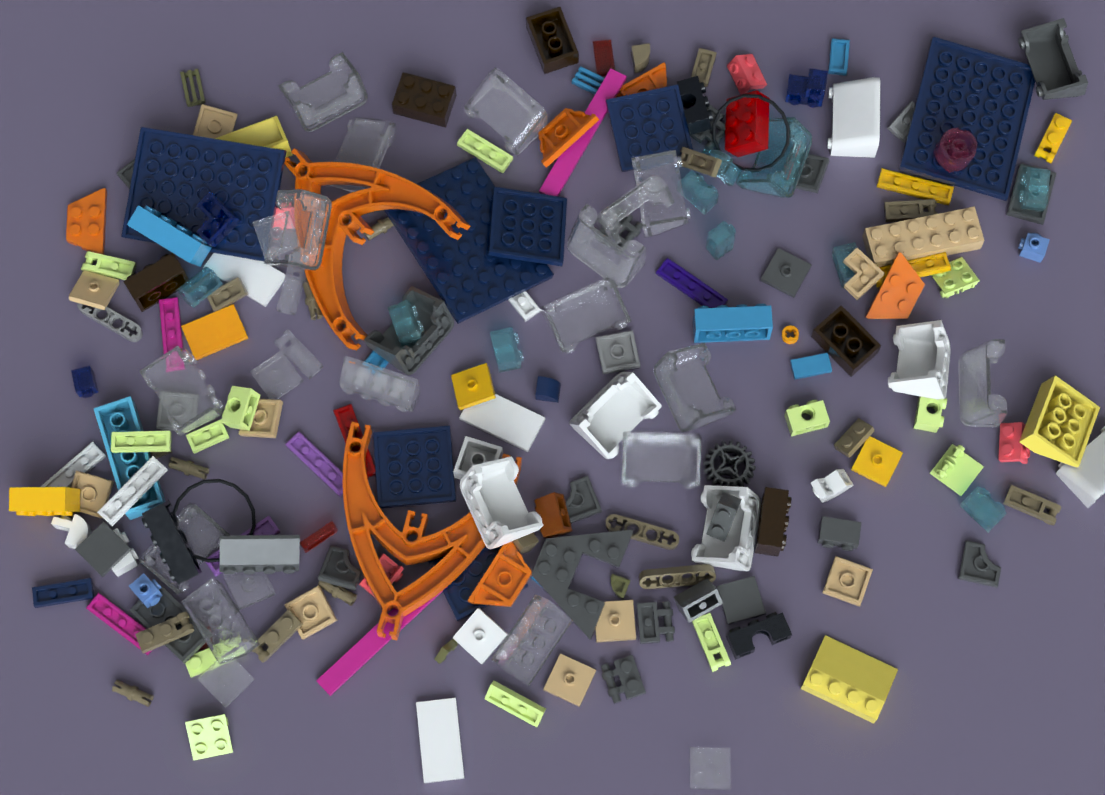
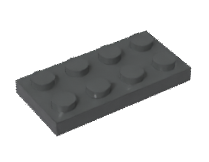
M163 587L159 589L163 596L156 605L150 606L147 609L139 600L129 610L147 629L176 617L179 613L188 612ZM188 612L190 617L189 623L193 625L194 632L165 644L184 664L213 636L190 612ZM182 624L176 625L178 630L182 628Z

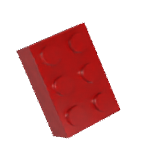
M758 90L745 93V94H757V95H761V96H763V97H765V98L770 99L769 97L765 96L764 94H762V93L759 92ZM745 97L731 102L726 107L725 150L736 157L767 150L769 139V103L759 98Z

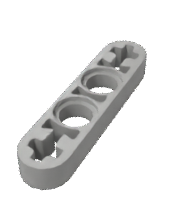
M77 303L78 309L82 314L131 342H137L142 338L143 332L138 324L109 307L105 309L107 316L99 319L97 314L102 309L92 307L94 308V311H92L88 307L84 309L83 304ZM117 319L123 321L122 326L119 328L113 327V322ZM128 327L132 331H135L136 329L137 335L133 334L131 336L130 332L126 330V328Z

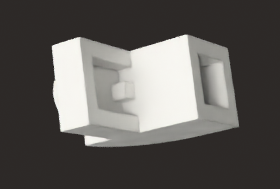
M837 469L825 478L815 479L811 482L814 494L824 503L851 488L853 483L844 469Z
M74 514L73 520L67 516L53 517L51 523L56 529L68 531L65 544L72 549L78 547L92 533L87 522L77 514Z

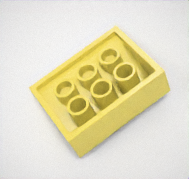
M1055 375L1041 384L1019 442L1034 453L1077 468L1082 460L1100 407Z
M825 635L801 689L874 724L886 701L898 669Z

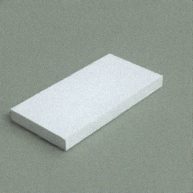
M216 253L212 254L203 267L205 271L225 283L237 277L241 278L248 292L247 296L265 307L287 278L284 273L263 261Z
M495 394V399L466 408L461 413L460 420L526 452L529 451L545 421V417Z
M456 698L416 702L424 783L464 779Z

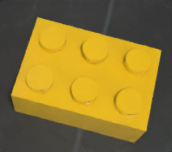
M9 487V511L16 512V515L73 516V512H80V489L69 487Z

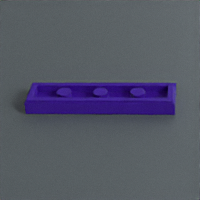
M666 258L656 271L658 276L702 306L717 308V306L726 305L728 302L727 298L669 258Z

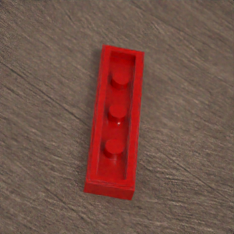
M352 404L333 410L345 443L351 423H358ZM359 426L355 438L362 439L363 434ZM355 446L351 449V451L357 452L361 448L359 446ZM367 449L366 453L367 478L376 475L375 465L369 449Z

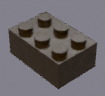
M561 7L526 17V28L544 74L579 63V53Z
M403 72L392 102L393 114L446 128L457 96L456 87Z
M174 253L163 255L159 261L146 265L142 271L129 275L123 281L141 312L159 303V299H165L191 284Z
M842 305L814 328L811 336L850 377L878 354L881 345Z
M765 487L762 496L755 553L778 557L780 551H784L787 535L783 533L786 532L789 523V516H786V513L788 514L792 500V497H788L789 490Z

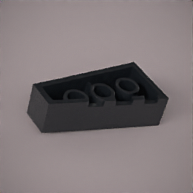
M167 500L142 513L143 518L141 519L145 528H149L152 533L150 537L153 544L161 550L159 555L163 563L168 564L170 568L168 572L172 581L180 584L200 574L202 571L190 547L187 548L185 545L188 543L187 538L181 529L178 530L179 520L176 514L170 512L168 507L172 505Z

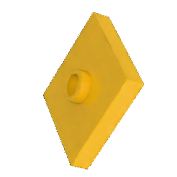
M487 363L451 375L457 405L460 410L496 398Z
M870 436L865 441L851 470L886 487L903 452Z

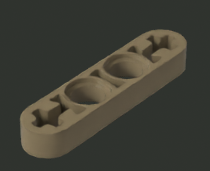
M617 514L609 515L606 519L605 526L609 532L621 531V526L616 525L615 528H612L609 523L616 519L617 524L623 525V521L626 522L624 530H627L631 524H635L638 527V532L632 534L631 539L667 550H673L679 544V536L672 530ZM647 531H656L657 537L653 540L646 537ZM660 533H664L663 537L667 539L673 536V540L676 542H672L671 545L667 544L668 541L662 539V542H658Z
M710 564L646 569L639 574V584L644 589L696 585L706 578L712 583L716 579L714 567ZM686 573L692 574L689 578L682 577ZM666 575L672 576L669 580L662 579Z

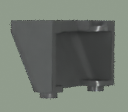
M1064 18L1021 30L1020 38H1018L1019 47L1024 49L1037 85V96L1043 100L1078 97L1085 95L1088 81L1086 75H1082V71L1078 70L1068 43L1069 37L1063 30V28L1067 27Z
M413 286L403 295L402 303L405 310L383 334L374 330L364 339V342L371 350L406 375H412L451 332L454 326V319L443 300Z

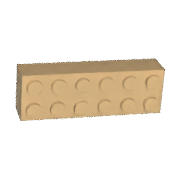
M975 206L865 228L862 236L868 258L878 267L891 265L898 252L902 253L906 260L909 261L946 252L948 256L981 249L985 241Z

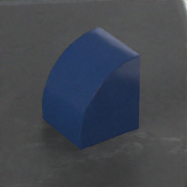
M538 376L536 400L559 403L561 383L552 378Z

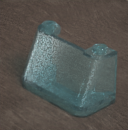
M795 117L787 118L790 126V143L784 157L773 167L759 172L741 171L736 181L737 185L746 190L781 198L793 196L812 145L811 133ZM769 118L768 149L758 152L753 168L769 165L781 155L786 144V125L783 118Z

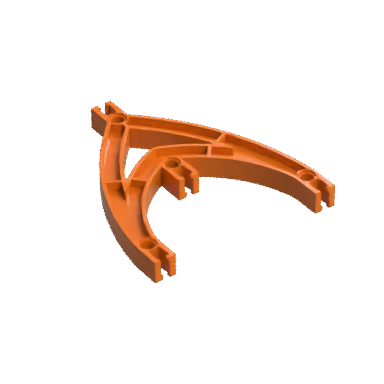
M294 148L291 152L298 157L300 162L296 164L289 157H286L284 164L296 177L295 222L305 274L314 298L331 329L347 348L357 351L361 345L359 343L355 344L351 336L355 333L354 338L356 340H364L368 335L354 320L349 309L343 286L342 259L346 235L353 242L363 245L366 239L364 237L360 238L357 230L360 229L359 231L362 234L366 233L369 235L375 232L361 216L370 212L388 209L415 211L434 219L450 237L459 240L462 236L460 232L456 233L452 228L456 221L458 222L456 224L458 228L461 227L468 230L471 226L443 199L399 175L375 167L354 163H313L304 152ZM321 185L367 187V189L349 193L332 201L321 226Z
M352 422L345 445L343 460V500L347 526L363 576L382 609L377 635L378 637H386L384 628L386 623L389 622L395 624L394 631H390L389 635L392 640L397 641L403 617L427 603L450 585L473 562L485 547V544L470 512L451 526L434 534L424 536L428 524V515L422 513L419 528L411 527L416 512L408 510L403 532H400L380 509L368 482L366 453L372 435L371 425L365 424L364 436L362 439L355 438L356 432L359 430V423ZM355 446H359L361 448L357 452L351 451V449ZM503 454L502 458L510 457V455ZM516 456L515 463L518 465L519 472L517 474V477L514 479V482L517 487L522 466V458ZM372 534L390 554L405 565H414L442 556L445 557L423 576L399 592H396L379 561L370 535ZM410 535L417 536L415 541H409L407 538ZM391 609L398 610L395 616L388 615V612Z

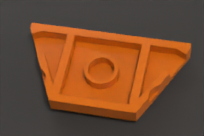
M665 62L624 84L616 97L667 87Z
M565 108L538 133L539 140L541 141L540 151L543 153L542 164L547 168L599 121V118L595 114L587 115L582 111H573L572 109Z
M102 188L68 205L66 240L68 243L80 246L86 251L103 255L107 205L106 188Z
M897 253L865 316L866 318L908 319L925 284L902 253Z
M513 541L501 547L469 597V603L512 607L532 575V571L523 560Z

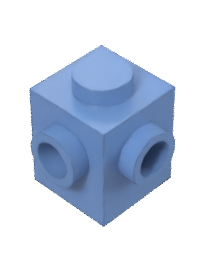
M1027 233L1025 239L1021 238L1018 249H1021L1019 256L1041 263L1050 239L1044 238L1037 233Z
M144 573L129 585V588L147 609L150 606L156 605L163 596L159 591L162 587L155 579L150 581Z

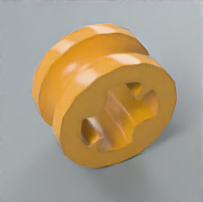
M786 326L782 330V340L787 344L797 342L799 338L798 329L795 326ZM786 332H794V338L791 336L787 338Z

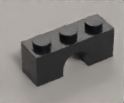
M698 76L677 81L683 107L694 105L684 110L690 135L712 129L710 122L714 120L711 110L707 111V107H710L708 97L703 96V93H706L704 82L700 83Z
M773 612L762 621L756 619L747 623V627L740 628L738 626L729 630L730 633L727 634L726 638L736 660L754 653L755 647L752 638L756 634L766 635L771 644L774 645L790 639L792 633L783 612L780 614Z

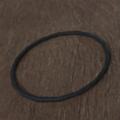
M742 94L729 99L718 110L712 124V140L718 154L729 165L741 171L759 172L773 167L784 157L790 143V126L785 113L774 101L757 94ZM744 97L759 98L772 104L782 115L786 125V144L781 155L771 164L760 168H743L732 163L721 152L716 140V123L720 113L731 102Z
M222 479L202 480L189 486L175 503L173 514H176L179 503L191 489L204 483H222L234 487L245 497L251 509L252 528L249 535L254 533L256 527L255 509L249 496L234 483ZM195 555V558H196V559H199V560H202V561H205V562H208V563H209V562H219V558L207 559V558H204V557Z

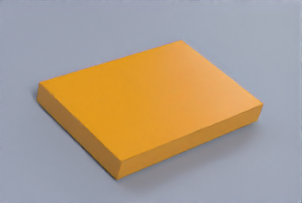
M234 304L181 326L196 361L249 339Z

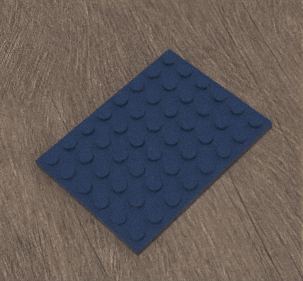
M932 37L899 170L1006 201L1009 196L1035 85V79L1029 64Z
M141 127L121 237L156 243L127 225L137 206L145 207L147 205L161 212V215L176 221L175 226L177 224L182 227L184 226L192 231L191 235L195 234L207 240V245L212 247L210 253L267 262L286 151Z
M476 157L417 183L451 205L471 226L466 230L461 227L458 228L456 226L457 221L452 225L456 233L460 232L462 234L459 240L450 237L434 219L425 214L401 209L384 210L429 281L445 302L457 324L553 278L554 274L547 264L488 255L492 194L495 186Z

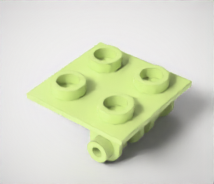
M963 257L949 262L951 271L931 275L941 289L940 295L942 298H949L954 295V292L959 294V290L964 292L967 289L974 288L980 282Z
M952 444L930 474L962 496L984 466L964 453L965 449L963 446L958 445L956 447Z
M225 714L185 722L193 760L233 753L228 730V718Z

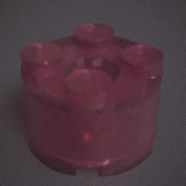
M952 128L944 133L934 150L936 160L948 172L963 170L969 165L976 154L977 141L969 131Z

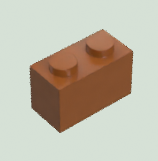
M553 492L534 500L536 505L535 512L542 518L543 526L540 528V532L543 534V537L555 538L572 532L564 494Z

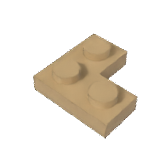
M858 248L843 261L855 273L843 288L856 300L884 276V272Z

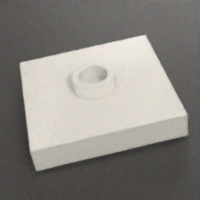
M477 608L453 636V639L479 663L483 664L507 637L508 633L484 611Z

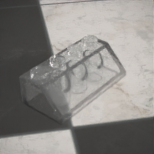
M348 356L344 358L339 382L344 392L360 394L366 400H378L384 406H396L398 410L403 412H413L421 392L418 379Z
M211 578L181 601L219 664L244 657L260 645L220 581Z
M535 594L491 660L504 671L529 686L572 623V620L549 599Z

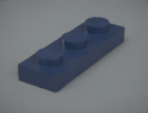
M91 578L32 587L35 608L94 599L93 581Z

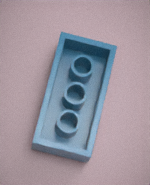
M147 205L145 207L137 206L127 223L129 227L187 262L201 267L212 248L207 245V240L195 234L191 235L192 231L184 226L182 227L179 224L175 226L176 221L161 215V212Z
M741 304L736 307L720 305L717 308L700 306L698 309H694V343L770 340L773 329L771 305L756 304L755 306H747Z

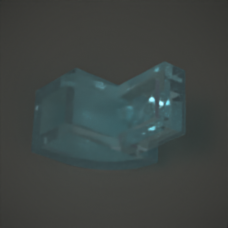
M704 149L702 153L722 160L717 176L728 186H733L741 172L732 162L734 159L722 151Z

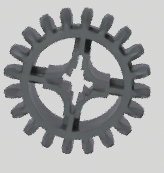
M723 440L721 447L717 443L714 444L715 449L709 448V454H705L704 457L707 461L703 462V466L707 467L703 472L704 474H709L706 477L707 481L713 479L712 486L719 484V486L737 487L738 485L739 487H744V483L749 484V478L754 476V473L751 471H754L756 466L752 465L755 459L749 458L752 452L748 451L745 453L747 447L743 446L740 448V442H737L736 446L732 445V440L729 441V445H726V442ZM727 453H733L737 456L730 457ZM719 456L722 465L715 470L713 462ZM741 462H744L745 471L739 476L737 467L740 466ZM726 463L733 465L732 469L730 467L726 468ZM728 475L731 477V479H725L721 476Z

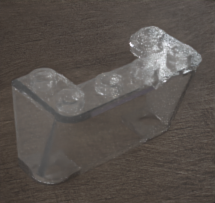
M176 346L139 372L148 387L153 389L170 415L167 418L175 432L182 436L222 416L225 405L220 399L216 398V391L211 384L208 385L205 381L207 376L202 369H198L196 366L198 361L192 353L190 354L187 349L183 350Z

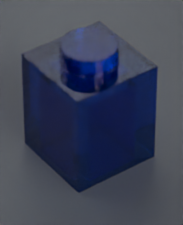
M90 366L71 370L75 392L79 397L88 398L98 393L95 374Z

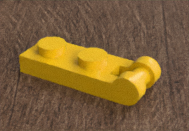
M1055 113L1034 156L1037 158L1042 157L1051 164L1072 120Z

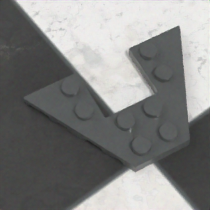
M633 530L546 538L533 569L532 577L554 599L557 605L571 618L589 640L592 639L605 602L569 589L582 554L620 567Z

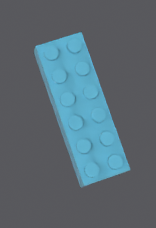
M131 396L93 408L118 491L152 457L150 452H111L112 432L144 431L135 402ZM159 480L125 513L130 520L143 516L142 513L165 502Z

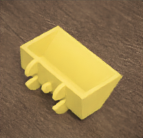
M277 116L215 138L285 150L286 157L292 156L288 140Z

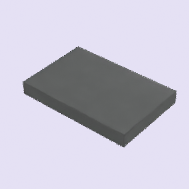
M1020 163L1006 215L1043 225L1056 173Z

